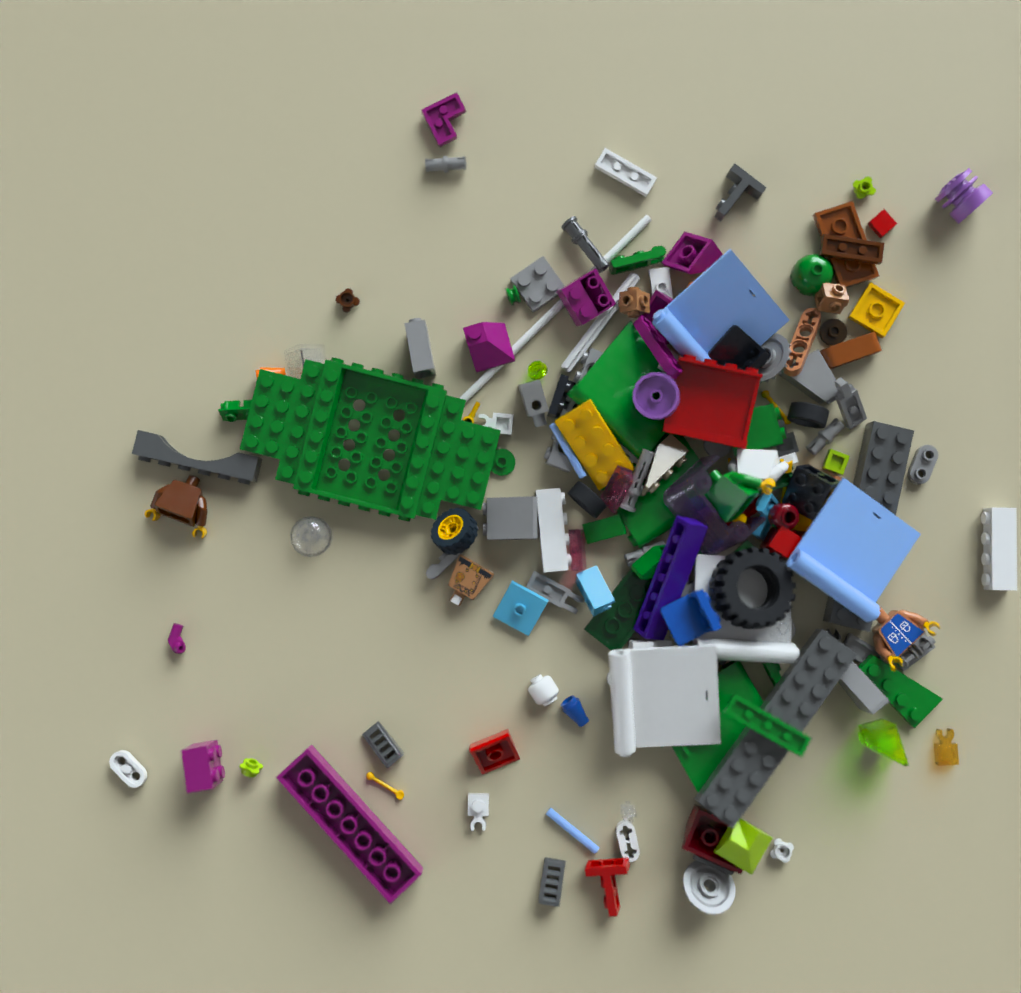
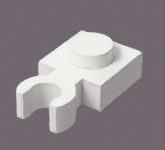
M493 412V418H489L485 414L478 415L479 418L486 420V424L483 426L501 430L500 434L512 435L513 414Z
M468 793V816H474L470 824L471 831H474V824L477 822L482 824V831L486 829V821L483 816H489V793Z

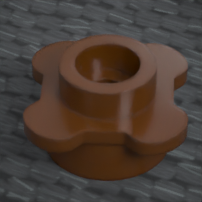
M350 288L345 289L335 298L336 302L342 306V310L346 313L350 312L353 306H358L360 303L359 298L354 296Z

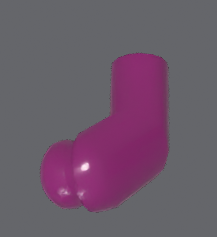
M173 623L168 643L174 653L182 654L186 650V645L180 636L183 625Z

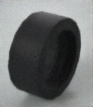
M792 402L787 419L797 425L822 429L826 427L829 410L812 403Z
M580 481L568 492V495L594 518H597L607 507L605 502L596 493Z

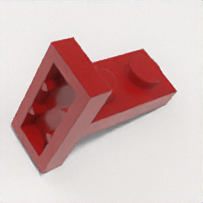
M629 857L588 860L584 868L586 877L600 876L601 888L605 889L604 907L608 909L609 917L618 916L621 906L615 875L628 873L630 867Z

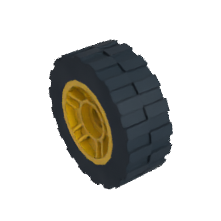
M451 508L443 512L441 516H438L437 520L433 523L431 539L442 552L447 555H457L470 548V545L475 542V538L478 535V524L465 509Z

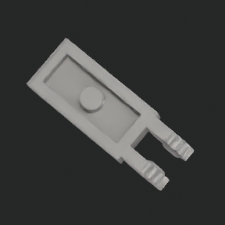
M443 553L438 558L441 562L439 564H432L426 571L427 578L434 579L439 576L462 553L457 555Z
M536 571L533 572L526 585L527 589L548 599V602L560 608L563 607L574 614H577L578 610L564 603L567 596L581 603L584 600L582 597L570 592V589Z

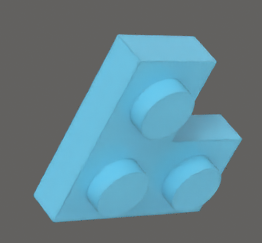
M763 493L756 502V510L759 512L760 517L755 520L752 526V534L763 541L771 528L768 520L769 510L774 505L780 503L772 493L769 495Z

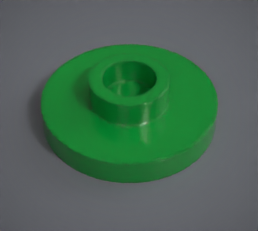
M497 449L491 471L499 476L508 475L515 467V457L507 449Z

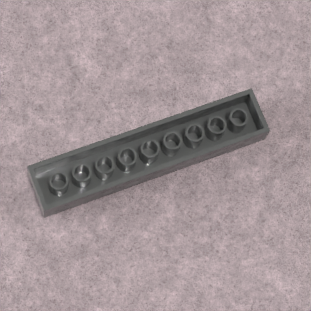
M873 421L866 424L853 485L896 515L914 430ZM828 595L823 617L824 622L867 632L871 631L873 621L865 622Z
M816 629L799 652V658L794 664H790L759 708L802 732L857 654L825 630ZM746 726L694 799L733 829L789 750Z

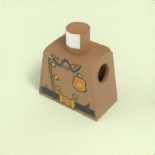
M460 554L448 586L455 589L450 601L460 606L466 596L474 600L493 577L494 573Z

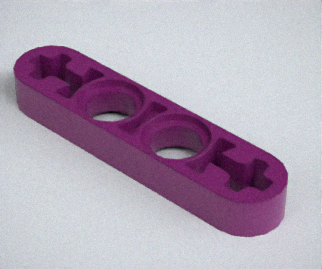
M641 315L633 325L664 372L672 379H676L683 372V369L652 323Z

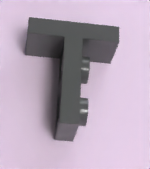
M735 163L726 175L728 179L734 182V185L728 191L730 196L727 200L722 199L715 208L718 211L714 217L719 221H722L744 191L758 200L767 188Z

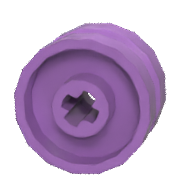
M661 372L649 373L642 376L636 383L633 390V402L636 409L643 416L652 420H663L670 417L677 410L680 403V391L676 382L670 376ZM653 393H660V398L654 400L652 397Z

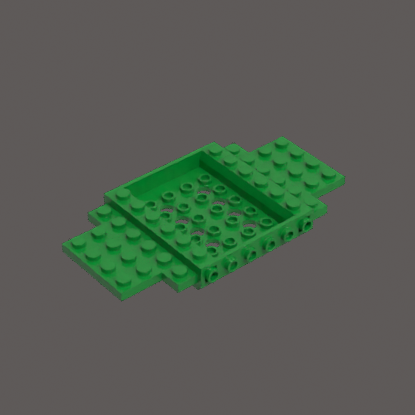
M332 357L331 361L325 360L324 364L305 359L301 379L260 369L240 449L280 459L275 480L294 484L293 489H297V494L310 497V493L318 495L320 500L330 502L332 498L338 500L340 505L350 507L352 503L359 505L358 509L370 512L372 508L379 510L378 514L390 517L392 513L399 515L398 519L410 522L411 518L415 519L416 515L436 520L441 500L481 510L501 430L462 421L466 400L448 396L447 390H444L443 385L432 383V386L424 385L423 380L416 378L408 381L404 379L403 375L392 373V376L385 375L384 370L372 368L369 371L363 369L364 365L353 362L351 366L343 364L344 360ZM358 399L365 402V408L362 411H356L353 407L354 402ZM396 410H403L405 413L404 420L396 421L393 418L394 412ZM353 419L360 422V428L357 431L349 429L348 424ZM393 429L398 430L400 433V438L397 441H391L388 437V433ZM352 439L355 442V448L352 451L344 449L343 444L345 440ZM392 449L395 452V458L392 461L384 459L383 453L385 450ZM342 459H347L350 462V468L346 471L340 470L338 466L339 461ZM381 469H387L390 472L388 480L382 481L379 479L378 473Z

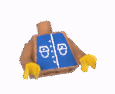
M880 607V615L876 619L878 623L872 628L875 651L886 662H889L892 671H896L893 663H899L903 667V661L899 656L925 633L923 629L926 628L929 635L936 636V633L931 631L930 628L935 626L940 629V626L937 622H929L926 618L914 612L892 610L887 614Z

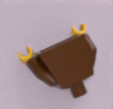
M189 475L185 483L173 480L171 484H167L157 490L150 505L151 509L146 510L145 517L149 518L151 513H153L152 521L159 520L160 516L163 515L192 527L196 524L197 528L193 530L192 535L196 537L197 530H200L202 532L201 538L203 539L207 535V530L203 526L206 525L208 510L202 490L197 488L200 479L194 475Z

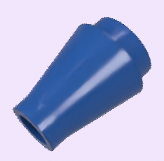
M571 695L561 703L562 711L576 722L579 727L589 722V718L586 716L579 698Z

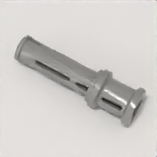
M642 449L630 483L624 487L625 493L621 502H618L619 507L635 512L636 509L634 507L638 497L642 494L641 486L655 455L654 452Z

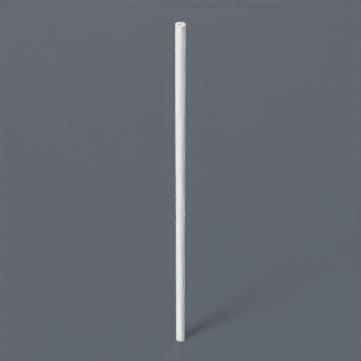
M645 215L604 256V259L609 263L652 221L651 218ZM593 266L588 272L595 269L596 267ZM561 299L512 346L514 355L564 307ZM504 365L488 369L460 399L467 402Z

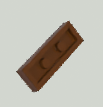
M824 234L821 238L819 255L880 265L883 259L885 243Z

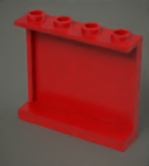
M684 354L683 357H679L678 363L683 372L674 381L680 391V403L677 410L670 417L665 418L662 432L746 449L748 431L760 379L763 374L758 373V369L746 367L745 370L737 369L738 365L725 363V366L716 365L717 361L711 359H704V362L697 361L696 357Z

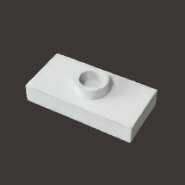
M669 267L649 269L651 295H653L655 290H658L673 299Z

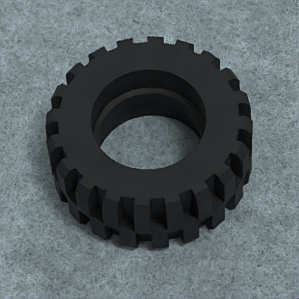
M751 547L730 553L725 556V560H721L717 564L718 569L712 573V577L715 579L713 582H710V589L714 590V594L710 596L712 601L716 600L717 605L714 607L717 612L723 613L721 617L725 621H731V625L742 627L743 629H758L771 627L776 624V621H782L786 617L784 613L790 612L792 609L790 602L795 601L796 594H793V589H796V582L792 583L791 577L794 574L792 570H787V562L785 560H779L780 555L775 552L769 553V549ZM746 569L758 571L766 581L767 597L759 608L748 607L738 594V579Z

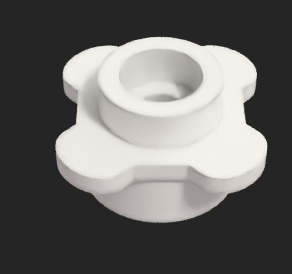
M780 838L774 840V848L770 851V856L773 859L778 858L782 862L787 863L790 861L794 846L790 842L785 843Z

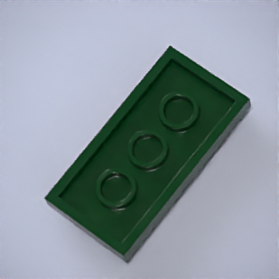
M630 568L611 593L615 603L611 604L612 607L592 617L584 630L611 651L622 649L635 632L633 628L653 578L648 580L640 579Z

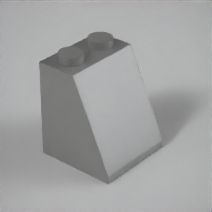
M537 496L487 498V503H483V515H487V523H483V535H487V540L537 539Z

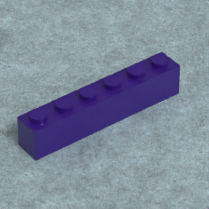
M676 516L633 628L644 639L663 641L665 639L668 627L660 613V609L681 598L708 529L706 525L697 519Z

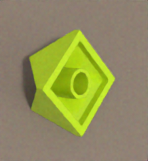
M740 818L733 829L730 826L728 827L714 852L752 875L773 837Z

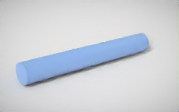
M555 422L550 424V429L579 479L585 477L587 474Z
M549 808L546 812L548 817L592 853L595 854L599 850V846L556 811Z

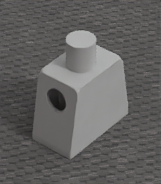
M540 379L518 385L527 417H533L535 427L546 425L544 413L549 410ZM537 400L539 407L534 410L532 402Z

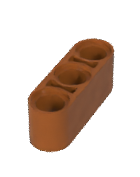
M871 332L825 348L820 353L828 367L833 369L881 352L882 349L876 333Z

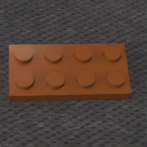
M853 201L816 212L813 215L820 238L824 234L867 240ZM827 257L832 265L836 283L845 285L846 288L879 277L875 264Z

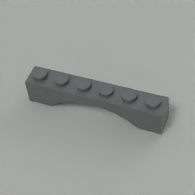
M141 430L137 431L132 454L139 456L138 460L151 462V459L159 460V465L170 467L172 463L178 465V469L190 471L191 468L199 469V474L210 476L212 472L218 474V478L230 480L231 477L238 478L239 483L250 485L251 481L257 483L262 458L239 452L219 460L203 461L191 459L173 448L165 437Z

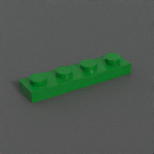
M736 694L732 695L723 713L799 757L803 756L812 739Z

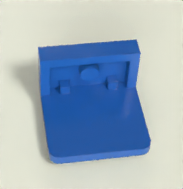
M703 589L695 590L660 609V613L678 646H682L707 632H714L722 628L720 616L716 611H713L710 605V596Z

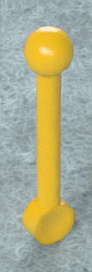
M762 391V397L767 398L771 404L773 403L774 408H779L769 396V391ZM779 408L784 424H790L791 422L787 419L788 416Z
M372 772L367 773L366 778L368 780H373L396 794L397 799L404 797L403 791L395 790L376 778Z

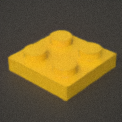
M870 282L848 318L870 332H875L880 338H884L905 302Z

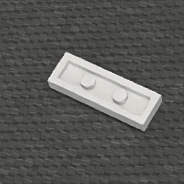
M606 148L594 167L647 197L657 179L654 175Z

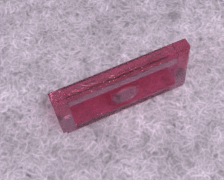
M620 465L614 470L601 495V499L612 513L617 512L633 483L631 469Z
M569 530V546L572 560L571 571L586 570L584 530Z

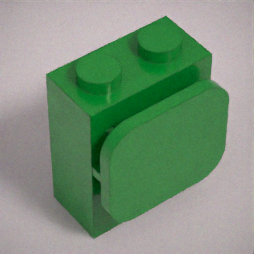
M773 403L754 408L747 436L746 449L764 450L783 445V440L787 439L784 427L779 428L778 420L781 419L779 408H774ZM732 447L734 456L737 457V449L741 448Z

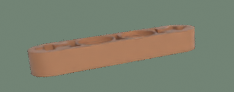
M816 308L806 309L801 316L790 343L791 346L789 347L791 350L789 354L791 360L787 361V367L783 368L784 373L788 376L794 377L799 375L804 367L821 324V312L817 311ZM812 316H814V317L812 318L811 324H809V319H810ZM803 331H809L811 335L803 337L800 335V333ZM796 347H803L805 349L801 353L793 351ZM793 359H795L796 365L790 368L789 366H792Z

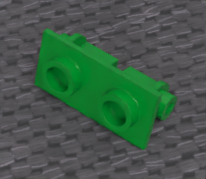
M240 400L224 401V403H221V409H218L223 421L247 420L252 400H244L243 407H240Z

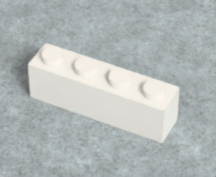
M560 488L536 490L543 572L569 570L568 566H572L571 553L567 554L566 545H570L569 533H565L564 525H568L567 513H563L562 505L566 504L565 492H561Z
M983 508L981 514V522L983 524V533L981 535L983 554L981 562L984 565V573L982 574L981 582L984 590L1017 591V508Z

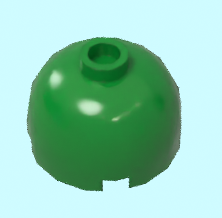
M818 254L806 255L793 266L791 282L801 294L815 296L823 283L832 282L834 274L832 265L828 259Z

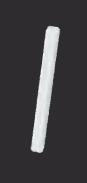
M631 272L613 295L616 305L598 315L562 363L561 367L566 372L570 373L574 369L584 352L589 349L619 309V292L627 291L629 287H635L640 281V277L637 274Z

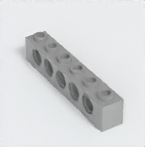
M593 348L588 353L584 352L580 361L583 366L581 371L576 372L573 379L574 383H577L585 376L588 367H592L603 352ZM568 395L566 401L569 402L567 409H562L559 417L571 411L573 406L577 404ZM552 434L551 439L554 442L552 447H548L545 452L544 458L547 459L545 464L565 472H570L572 465L566 454L559 452V442L555 435Z

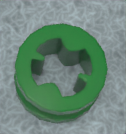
M515 285L511 289L505 288L511 306L514 305V302H521Z

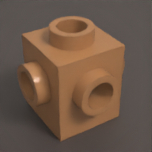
M823 283L821 289L814 296L817 311L841 314L844 307L849 303V295L845 285Z
M629 287L627 291L619 292L618 306L620 313L628 315V318H638L640 315L650 314V293L641 291L639 287Z

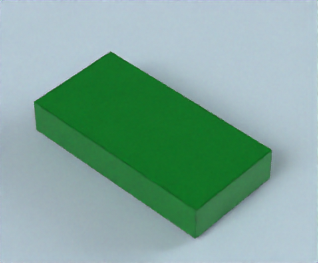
M622 514L582 524L587 544L627 534Z

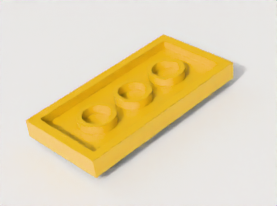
M591 399L555 420V424L598 490L634 470L633 464Z

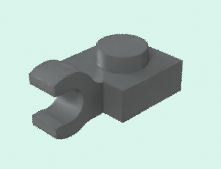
M778 421L779 428L784 427L787 438L783 440V445L776 446L779 457L799 452L794 432L787 433L784 421Z

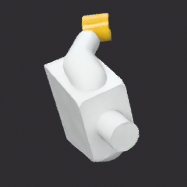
M737 449V459L731 460V458H728L729 472L734 471L757 477L762 482L767 478L773 479L776 482L784 473L792 472L793 461L784 462V459H780L779 463L777 450Z

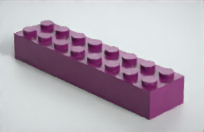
M312 744L276 777L390 904L422 875L423 867Z

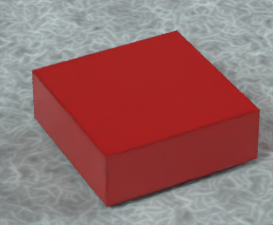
M883 209L867 224L879 238H882L898 223Z

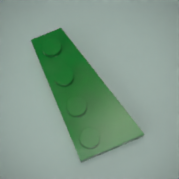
M870 654L858 666L889 700L888 703L913 728L943 700V698L898 670L892 671L890 665Z

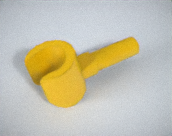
M476 401L472 411L462 421L470 420L474 423L473 419L481 403Z

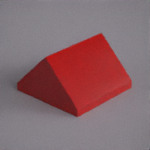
M509 729L472 743L469 747L470 753L482 775L520 759Z

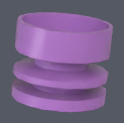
M969 168L957 174L949 181L935 198L937 202H940L945 196L947 197L948 201L942 205L943 208L951 204L955 206L949 215L958 224L993 194L985 184H981L977 188L972 186L978 179L977 176L973 177L969 182L965 179L972 172Z

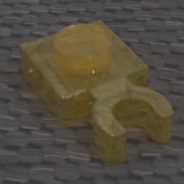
M947 728V735L943 737L941 729H936V737L940 740V743H934L935 764L938 766L959 765L958 744L951 743V740L954 738L953 729Z

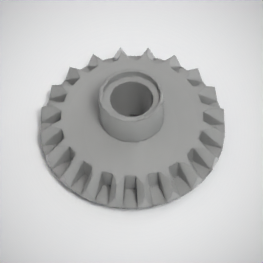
M773 334L761 345L771 356L766 364L758 369V373L763 374L760 383L762 381L768 383L769 379H775L777 374H782L781 370L787 367L786 362L791 360L789 357L791 353L789 347L791 345L780 334Z
M697 860L687 867L682 881L686 898H689L691 905L696 906L698 911L713 915L723 913L730 908L735 898V884L731 875ZM704 885L709 888V891L705 889Z

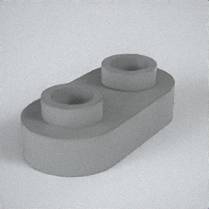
M924 445L916 450L907 473L908 479L912 483L923 484L929 480L938 459V451L935 447ZM926 452L930 453V458L926 457ZM919 470L923 472L922 477L918 475Z

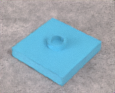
M512 580L493 617L529 636L548 603V599Z

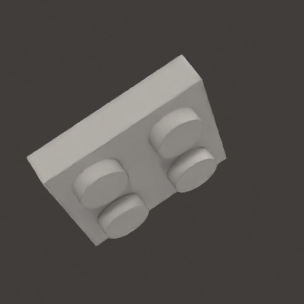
M544 256L510 278V281L516 286L517 291L533 313L557 297L556 291L564 287V284Z

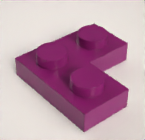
M457 92L421 109L422 115L439 147L457 139L450 120L466 113V109Z

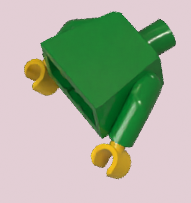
M714 470L708 476V479L714 485L708 493L714 514L722 518L726 523L732 521L735 529L741 528V525L746 523L747 517L742 513L760 492L758 489L762 488V492L769 495L772 493V489L766 486L775 487L773 479L767 478L762 482L760 478L734 471L722 476L718 470Z

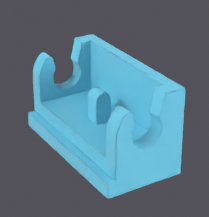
M597 565L576 574L575 583L593 617L612 607L611 604L615 603V599Z

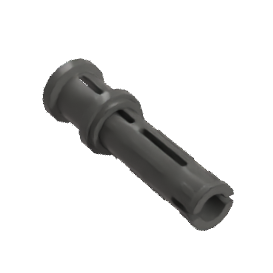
M576 216L566 220L561 226L562 230H566L572 238L571 241L580 246L599 273L605 271L610 264L587 237V230L582 229L577 222Z

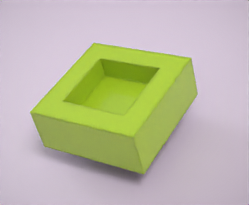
M829 449L822 469L841 476L844 474L850 456Z

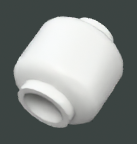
M539 674L530 680L532 684L529 686L528 692L536 704H543L545 707L558 698L559 689L550 676L542 677Z

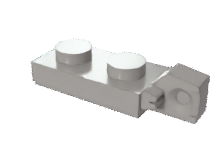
M840 377L834 381L835 387L838 390L835 393V399L846 427L851 430L866 420L867 416L857 389Z

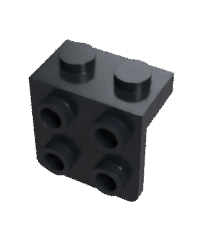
M733 325L708 352L709 357L717 361L716 364L725 366V363L738 365L737 369L745 370L746 367L759 369L766 364L771 356L737 325Z

